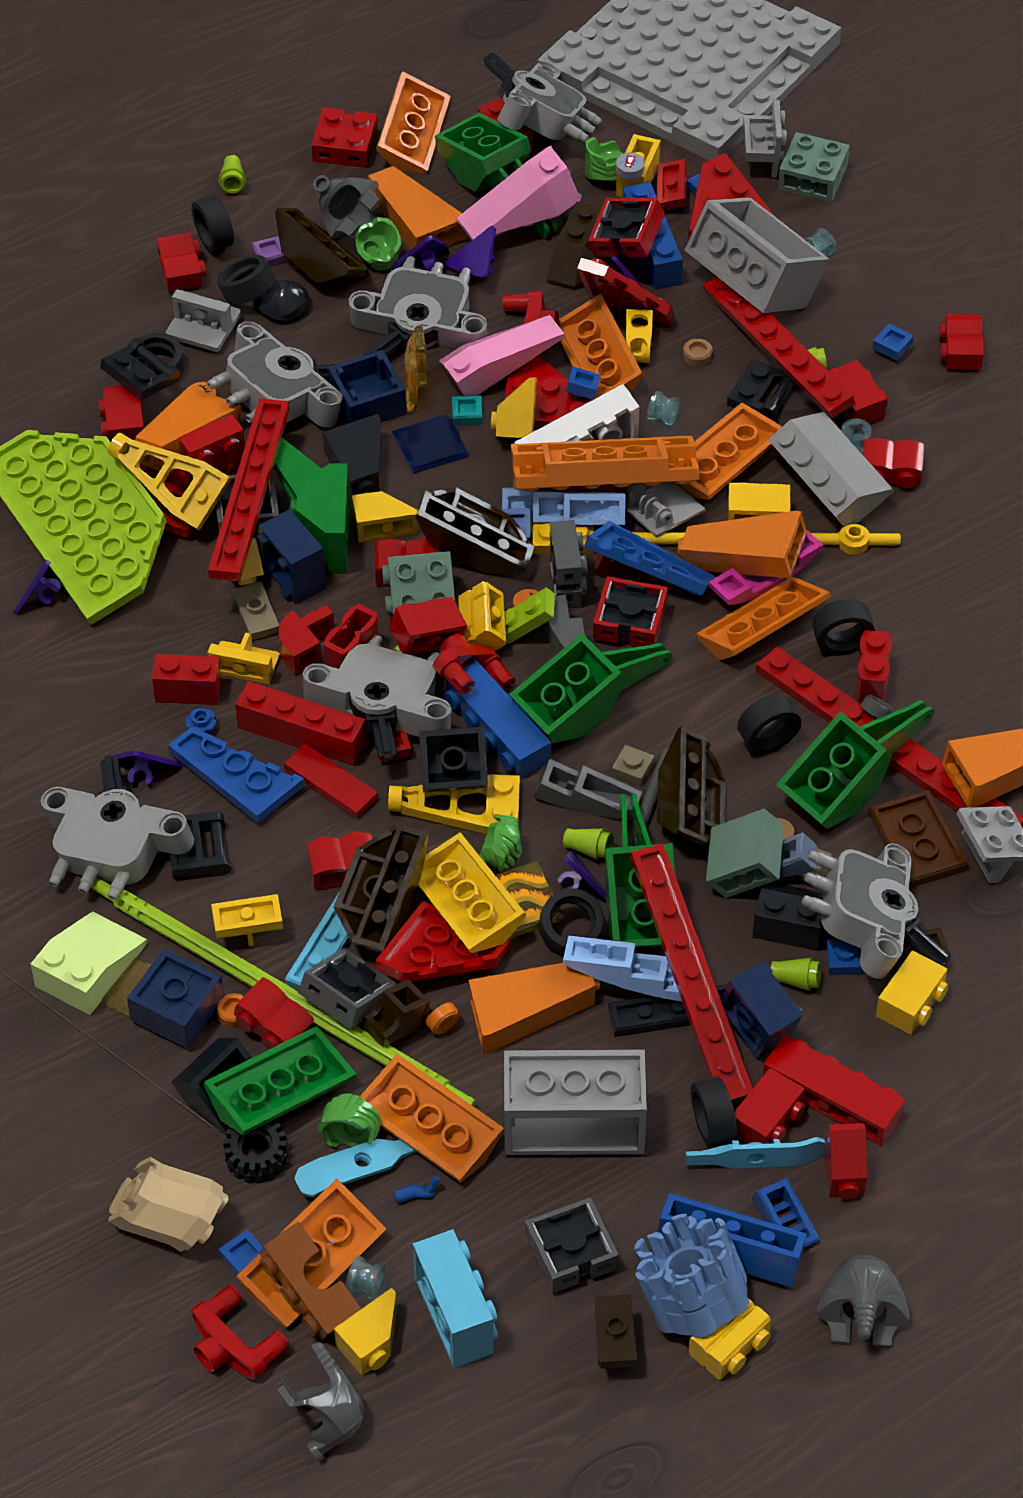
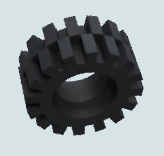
M270 1121L245 1135H241L234 1129L228 1128L226 1138L223 1141L227 1168L230 1173L234 1171V1177L240 1179L244 1175V1182L251 1183L253 1177L256 1178V1183L259 1184L263 1183V1176H266L268 1181L274 1179L273 1171L277 1174L283 1171L282 1165L286 1166L287 1141L285 1132L281 1130V1125L278 1122L273 1125V1121ZM251 1142H264L269 1146L268 1152L259 1157L246 1156L242 1150L245 1145Z

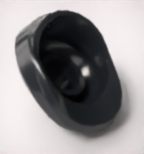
M274 281L267 292L252 301L259 313L278 321L291 322L299 319L305 313L308 305V291L294 281Z

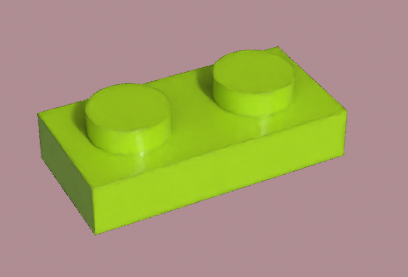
M546 587L505 612L506 642L508 644L554 618V592Z

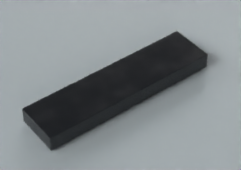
M728 984L716 986L720 999ZM649 996L608 1003V1012L614 1037L690 1025L682 1001Z

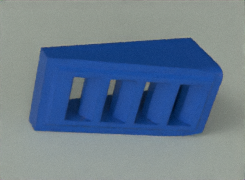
M787 1178L756 1191L752 1200L766 1222L783 1226V1224L796 1220L798 1225L790 1229L807 1233L804 1248L820 1241ZM781 1197L783 1202L772 1206L770 1201ZM788 1208L791 1213L779 1218L777 1213Z

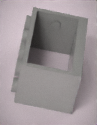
M750 197L708 200L685 248L688 254L762 313L805 309L829 261L828 257Z
M645 1050L504 1051L505 1155L645 1154L647 1114Z

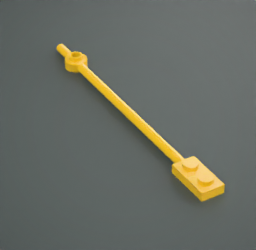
M533 523V554H550V523ZM848 524L839 533H811L823 545H839L843 552L850 555L862 554L868 549V546H900L901 542L900 533H869L864 526L859 524ZM575 525L576 532H582L583 551L580 552L582 554H594V551L584 547L587 537L594 532V525ZM632 532L655 545H678L679 540L685 535V533H663L656 537L651 532Z

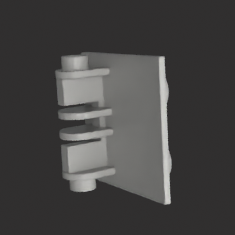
M661 482V484L655 485L646 491L640 483H633L627 488L628 500L625 501V510L656 537L706 511L701 504L674 482Z

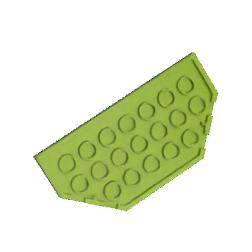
M26 430L0 446V498L45 561L51 562L49 565L50 569L91 626L144 593L167 520L137 477L120 460L107 453L111 442L106 436H94V439L79 438L78 434L55 432L54 435H42L39 431Z

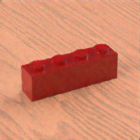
M248 681L235 703L237 727L239 729L297 748L307 744L327 758L352 766L355 765L367 743L366 721L364 718Z
M785 1034L764 1063L763 1076L769 1068H772L805 1088L803 1103L838 1124L865 1123L866 1139L880 1147L884 1145L903 1117L905 1099L895 1090L878 1085L865 1074L852 1071L841 1065L834 1057L825 1056L810 1048L802 1040H795Z

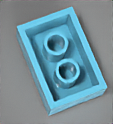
M452 1229L413 1243L415 1281L453 1368L494 1354V1339L498 1338L494 1324L498 1320L497 1313L492 1301H485L481 1291H484V1285L478 1270L472 1271L468 1261H471V1257L465 1241H458Z

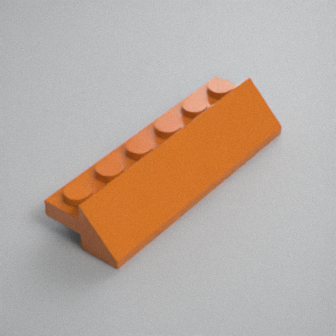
M692 436L511 444L514 489H521L527 492L550 487L555 490H566L571 486L594 489L605 484H612L616 487H627L633 483L655 486L661 484V482L688 484L691 481L699 480L696 445Z

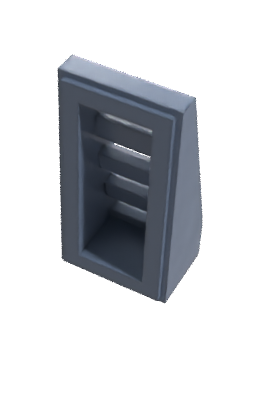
M803 832L782 841L779 878L805 874L817 869V865L807 858L809 851L814 850L817 852V846Z

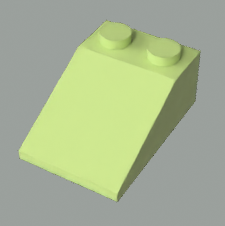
M92 911L52 938L32 961L31 969L35 987L91 1015L148 944L146 938Z

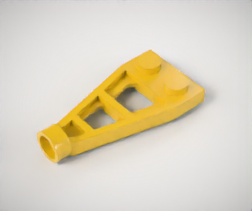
M118 433L112 439L107 450L109 455L120 460L174 516L200 531L232 480L229 476L204 461L131 440L122 433ZM146 455H152L164 461V465L156 478H151L140 468V464ZM173 469L187 471L193 475V480L182 497H175L166 488L164 483Z
M488 774V788L423 792L422 785L412 787L389 786L388 812H401L404 815L487 834L489 825L498 822L493 818L494 814L518 818L520 776ZM482 793L486 796V811L481 815L463 812L457 806L458 799L466 794ZM448 795L451 798L450 808L448 810H437L426 807L425 799L430 796Z

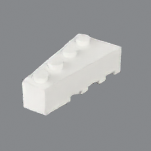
M622 384L517 440L514 444L639 438V405L625 385Z

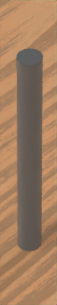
M664 748L640 806L645 826H647L657 801L658 770L668 748ZM634 825L627 838L628 846H638Z

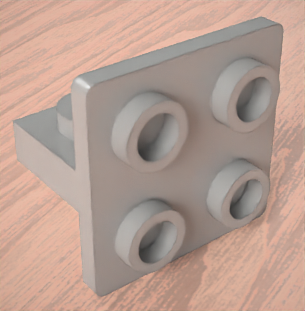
M773 100L772 116L744 115L745 162H770L771 178H777L778 168H780L784 159V151L780 150L782 147H786L787 131L781 128L785 126V110H780L779 100Z
M177 289L172 296L174 319L165 333L175 337L180 342L218 352L240 318L241 310L219 300Z
M1008 806L959 808L956 815L964 827L962 835L988 882L1000 883L1015 861H1023V828L1012 808Z

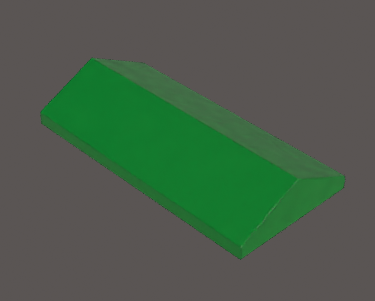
M316 1026L205 1081L203 1086L220 1120L241 1135H245L355 1079L357 1074Z

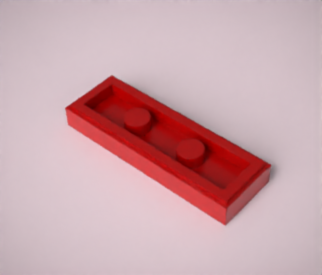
M304 744L284 762L285 771L291 775L296 774L303 777L304 783L356 819L378 800L377 791L307 744Z

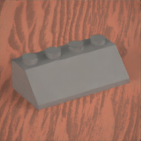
M825 412L791 419L768 439L843 526L859 523L894 492L891 486Z

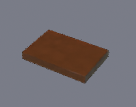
M929 789L869 807L868 815L884 845L898 844L904 847L911 856L909 888L968 870L969 862Z

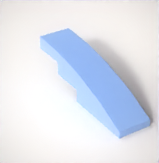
M502 488V509L531 508L533 511V522L574 520L575 525H604L611 521L617 525H625L624 493L543 488L527 492L521 489Z
M568 936L563 965L627 990L659 998L682 1001L666 956L635 953L636 943Z

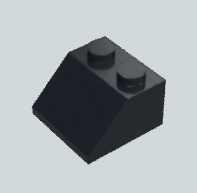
M484 727L419 731L423 792L488 788Z
M773 882L764 884L761 888L754 914L752 938L818 951L824 928L821 923V914L803 906L801 901L805 895L823 900V893Z
M218 1038L171 1083L190 1109L226 1136L228 1128L233 1129L220 1120L203 1085L205 1081L252 1057L238 1038Z

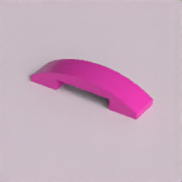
M808 530L791 577L803 569L823 549V544ZM731 568L709 581L708 586L728 605L753 600L788 578L744 575Z

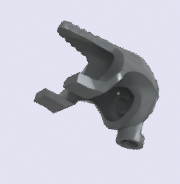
M320 175L314 180V189L320 194L319 205L322 219L331 239L336 240L342 234L352 238L362 225L372 222L376 218L372 211L381 202L375 195L379 186L377 181L353 177L330 180L325 175Z
M869 1254L856 1255L841 1263L828 1280L816 1310L817 1315L827 1322L829 1326L832 1344L848 1345L850 1343L851 1319L842 1308L845 1302H850L854 1307L855 1323L858 1329L857 1334L860 1339L868 1340L873 1329L874 1347L891 1348L892 1336L897 1327L908 1323L910 1319L905 1293L897 1277L887 1263ZM880 1304H884V1312L875 1319L877 1307Z
M315 1343L311 1345L312 1349L330 1377V1382L324 1385L303 1388L295 1392L286 1379L282 1377L277 1381V1390L289 1407L307 1406L322 1415V1420L311 1432L310 1438L312 1440L306 1444L316 1460L320 1462L325 1458L324 1454L336 1445L345 1443L357 1433L364 1415L363 1402L358 1392L343 1371L339 1369V1366L335 1364V1360L328 1354L324 1345Z

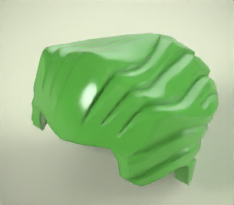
M595 137L587 139L585 144V176L588 179L601 181L617 180L616 160L624 153L620 151L616 141L599 144Z
M376 217L372 222H368L356 232L357 255L374 270L385 271L391 269V266L399 260L402 240L398 229L391 220Z
M494 814L493 818L498 822L489 825L480 857L488 867L491 866V868H496L503 873L511 869L522 854L519 819L512 816Z
M350 1093L341 1094L338 1097L332 1098V1101L325 1105L317 1133L322 1132L326 1143L330 1147H337L340 1144L354 1147L366 1142L373 1144L381 1127V1117L377 1110L360 1096Z

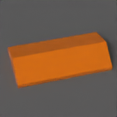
M402 71L376 150L391 166L396 167L400 171L426 174L436 146L434 136L440 133L451 96Z
M600 293L559 319L560 329L566 336L560 342L572 366L601 374L594 399L622 384L631 393L644 377L613 314Z
M739 404L694 442L696 445V460L699 466V480L677 485L693 498L711 499L773 447L768 439L782 426L746 404Z
M792 576L696 633V636L720 661L735 656L831 598L829 591Z
M398 1054L393 1057L360 1096L377 1110L381 1117V1127L460 1183L485 1164L505 1131L501 1125Z
M336 1178L282 1232L299 1221L320 1250L312 1260L304 1265V1277L312 1287L327 1289L386 1228ZM258 1254L235 1278L260 1309L287 1329L302 1313L296 1305L292 1307L284 1299L280 1291L282 1285L275 1275L270 1277L264 1271L259 1262V1259L262 1257Z

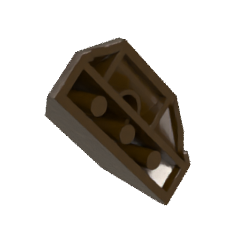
M581 202L576 203L557 239L547 277L548 284L571 290L581 287L583 281L577 270L581 258L590 261L592 258H596L605 262L610 268L613 267L615 262L612 257H595L588 242L600 213V207Z
M297 208L276 209L275 216L281 252L291 260L290 264L306 273L312 283L316 285L338 284L367 274L368 269L363 262L337 240L331 239L329 233L315 222L306 218Z
M458 488L425 491L415 518L431 547L441 552L450 551L451 557L483 573H522L527 570L534 545L530 540H527L523 530L511 515Z
M681 726L677 729L658 770L657 823L681 837L704 845L710 842L711 828L725 823L726 781L717 759L709 749L711 745L708 738Z
M396 823L388 831L375 836L356 848L333 907L352 944L382 953L402 928L422 876L429 832Z

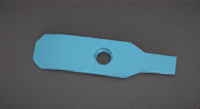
M814 1137L796 1143H780L779 1139H773V1144L753 1142L739 1145L737 1140L732 1141V1144L703 1151H686V1166L720 1165L730 1169L801 1166L817 1161L825 1154L826 1142L822 1138Z
M375 1139L373 1144L366 1142L313 1160L298 1168L294 1179L302 1195L315 1198L336 1178L343 1185L390 1170L399 1160L417 1151L400 1139L396 1141ZM364 1161L368 1164V1166L361 1167L358 1166L356 1162Z

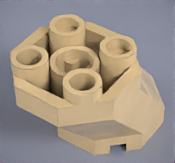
M152 1157L139 1162L134 1168L139 1173L137 1177L133 1180L127 1177L119 1188L109 1208V1213L113 1215L109 1217L108 1222L119 1229L169 1244L180 1252L190 1250L197 1241L201 1244L205 1243L213 1231L214 1226L211 1223L215 1215L223 1210L229 1199V1196L223 1192V1187L212 1179L161 1164Z

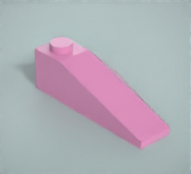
M549 146L528 160L457 217L456 221L471 240L475 239L489 226L496 228L495 236L511 229L522 226L525 228L539 221L559 218L572 209L577 202H581V199L567 166L552 147Z
M548 315L464 344L438 362L463 396H477L566 336L553 318Z

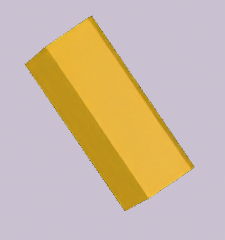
M461 832L425 855L422 876L418 886L469 952L475 953L503 945L526 918V914Z

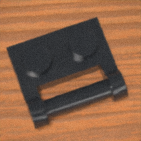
M134 338L128 346L102 358L100 365L103 371L140 400L174 384L181 374L180 370L175 366L167 365L145 348V343L139 338ZM139 357L140 359H142L145 363H147L154 370L160 373V375L155 374L153 371H151L148 367H146L136 358Z
M752 359L728 395L727 406L736 408L739 404L744 403L773 421L779 414L780 405L790 390L797 385L782 370ZM775 383L779 384L770 401L763 404V400Z
M217 811L184 815L193 834L194 844L186 853L180 855L170 853L173 878L214 873L215 875L228 874L232 868L230 858L226 856L223 834L225 818L223 813ZM207 828L210 830L213 857L203 858L200 829Z

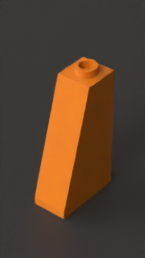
M391 166L368 175V180L379 183L375 195L381 202L377 207L386 218L393 222L398 229L400 237L410 250L429 236H433L446 243L447 246L467 239V233L456 221L457 217L462 213L396 167Z
M189 386L136 436L135 441L180 454L178 437L231 414L240 424L241 405L229 406L226 399ZM146 455L141 464L160 471L164 461L152 455Z
M801 511L692 525L687 527L684 537L679 540L678 555L683 560L704 571L725 573L733 568L739 574L791 578L807 530Z
M1023 728L948 741L941 764L967 808L978 807L1023 785Z
M563 963L469 980V1001L482 1053L488 1054L595 1005V991L600 990V980L563 965Z

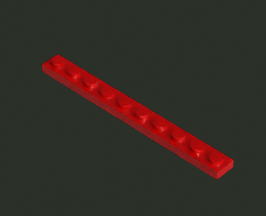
M778 646L756 665V672L828 723L840 711L859 727L878 719L865 711L860 703ZM909 738L892 754L889 766L923 790L929 789L933 797L956 813L959 808H967L943 768L942 761ZM995 798L978 807H1006V805ZM1013 811L1023 828V817Z

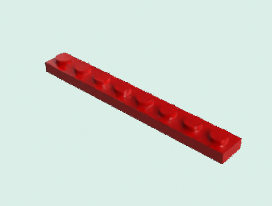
M717 276L703 284L705 293L830 419L856 404L854 396L770 312L762 313Z
M259 398L209 565L210 579L241 580L289 414V401Z
M661 843L631 852L630 859L709 1077L719 1076L723 1080L732 1103L743 1100L753 1087L664 844Z

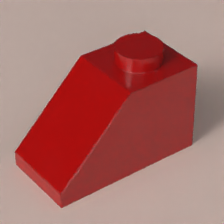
M865 1123L829 1125L825 1156L829 1198L853 1199L857 1196L865 1195L867 1182Z

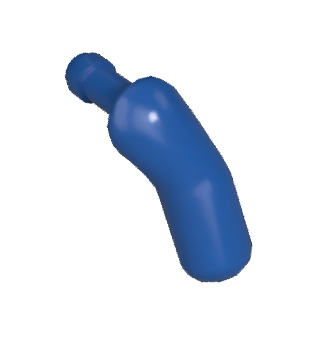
M433 1176L428 1186L411 1184L397 1189L393 1193L394 1200L397 1203H403L414 1198H432L435 1195L434 1188L439 1184L440 1178Z

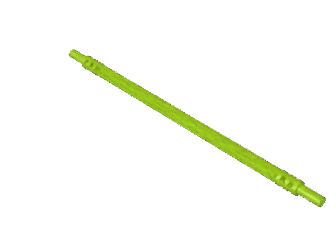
M97 877L90 888L111 900L108 897L110 884ZM123 889L116 900H111L114 907L248 986L253 987L262 977L270 980L289 999L301 1005L314 1018V1025L385 1067L398 1054L475 1107L477 1100L451 1086L450 1080L390 1045L382 1047L368 1032L358 1026L349 1029L345 1025L340 1024L335 1018L313 1005L295 989L127 890Z

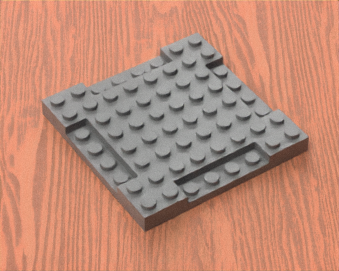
M610 0L576 33L569 30L538 59V62L545 61L557 67L561 72L558 79L581 92L587 101L704 159L711 160L724 153L728 155L744 140V115L768 116L773 109V100H779L781 103L840 45L841 27L797 6L789 12L766 0Z

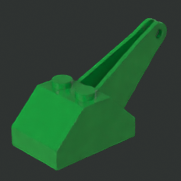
M477 113L434 136L438 152L459 184L474 192L483 190L487 186L491 189L495 188L520 168L531 152L527 136L481 113ZM546 219L532 225L542 238H546L550 233L553 234L558 230L555 219Z
M281 438L273 470L291 500V511L323 547L325 571L327 573H347L350 520L348 463H329L324 468H320L284 438Z
M581 633L509 695L552 743L585 737L610 715L621 691L666 667L671 662L673 655L669 650H666L662 643L601 652Z
M919 700L860 727L840 711L776 785L826 829H829L860 812L880 789L892 754L931 721L935 710L930 706L927 707L923 700Z
M635 793L631 794V810L638 846H628L627 803L625 794H620L622 847L605 848L604 851L605 894L611 941L636 943L635 949L662 947L630 859L631 852L654 845L651 844L638 804L637 794ZM664 844L675 874L673 844Z

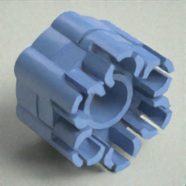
M679 1214L671 1218L679 1238H677L672 1223L667 1222L662 1228L666 1241L659 1232L647 1235L653 1252H649L643 1238L637 1241L634 1249L640 1263L636 1268L638 1272L635 1275L660 1331L701 1338L711 1335L717 1328L725 1325L747 1309L749 1305L746 1285L747 1275L727 1226L722 1219L717 1218L715 1220L718 1228L717 1232L712 1218L704 1219L697 1223L694 1217H688L687 1214Z

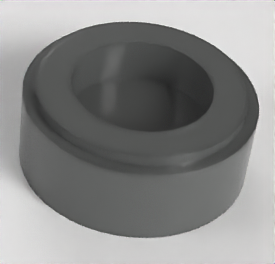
M866 695L861 703V707L878 719L894 712L888 703L873 695Z

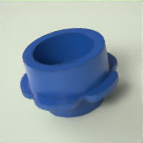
M194 709L190 712V716H187L185 719L186 727L190 728L192 726L211 735L217 724L215 720L216 715L210 709Z

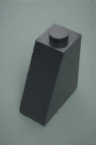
M376 414L323 432L324 453L329 462L348 463L351 501V495L379 492L381 465L380 416Z

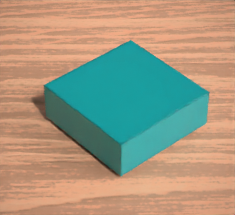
M452 397L453 425H483L482 397Z

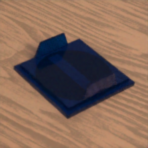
M447 414L392 431L414 474L469 457V453L460 438L456 425Z

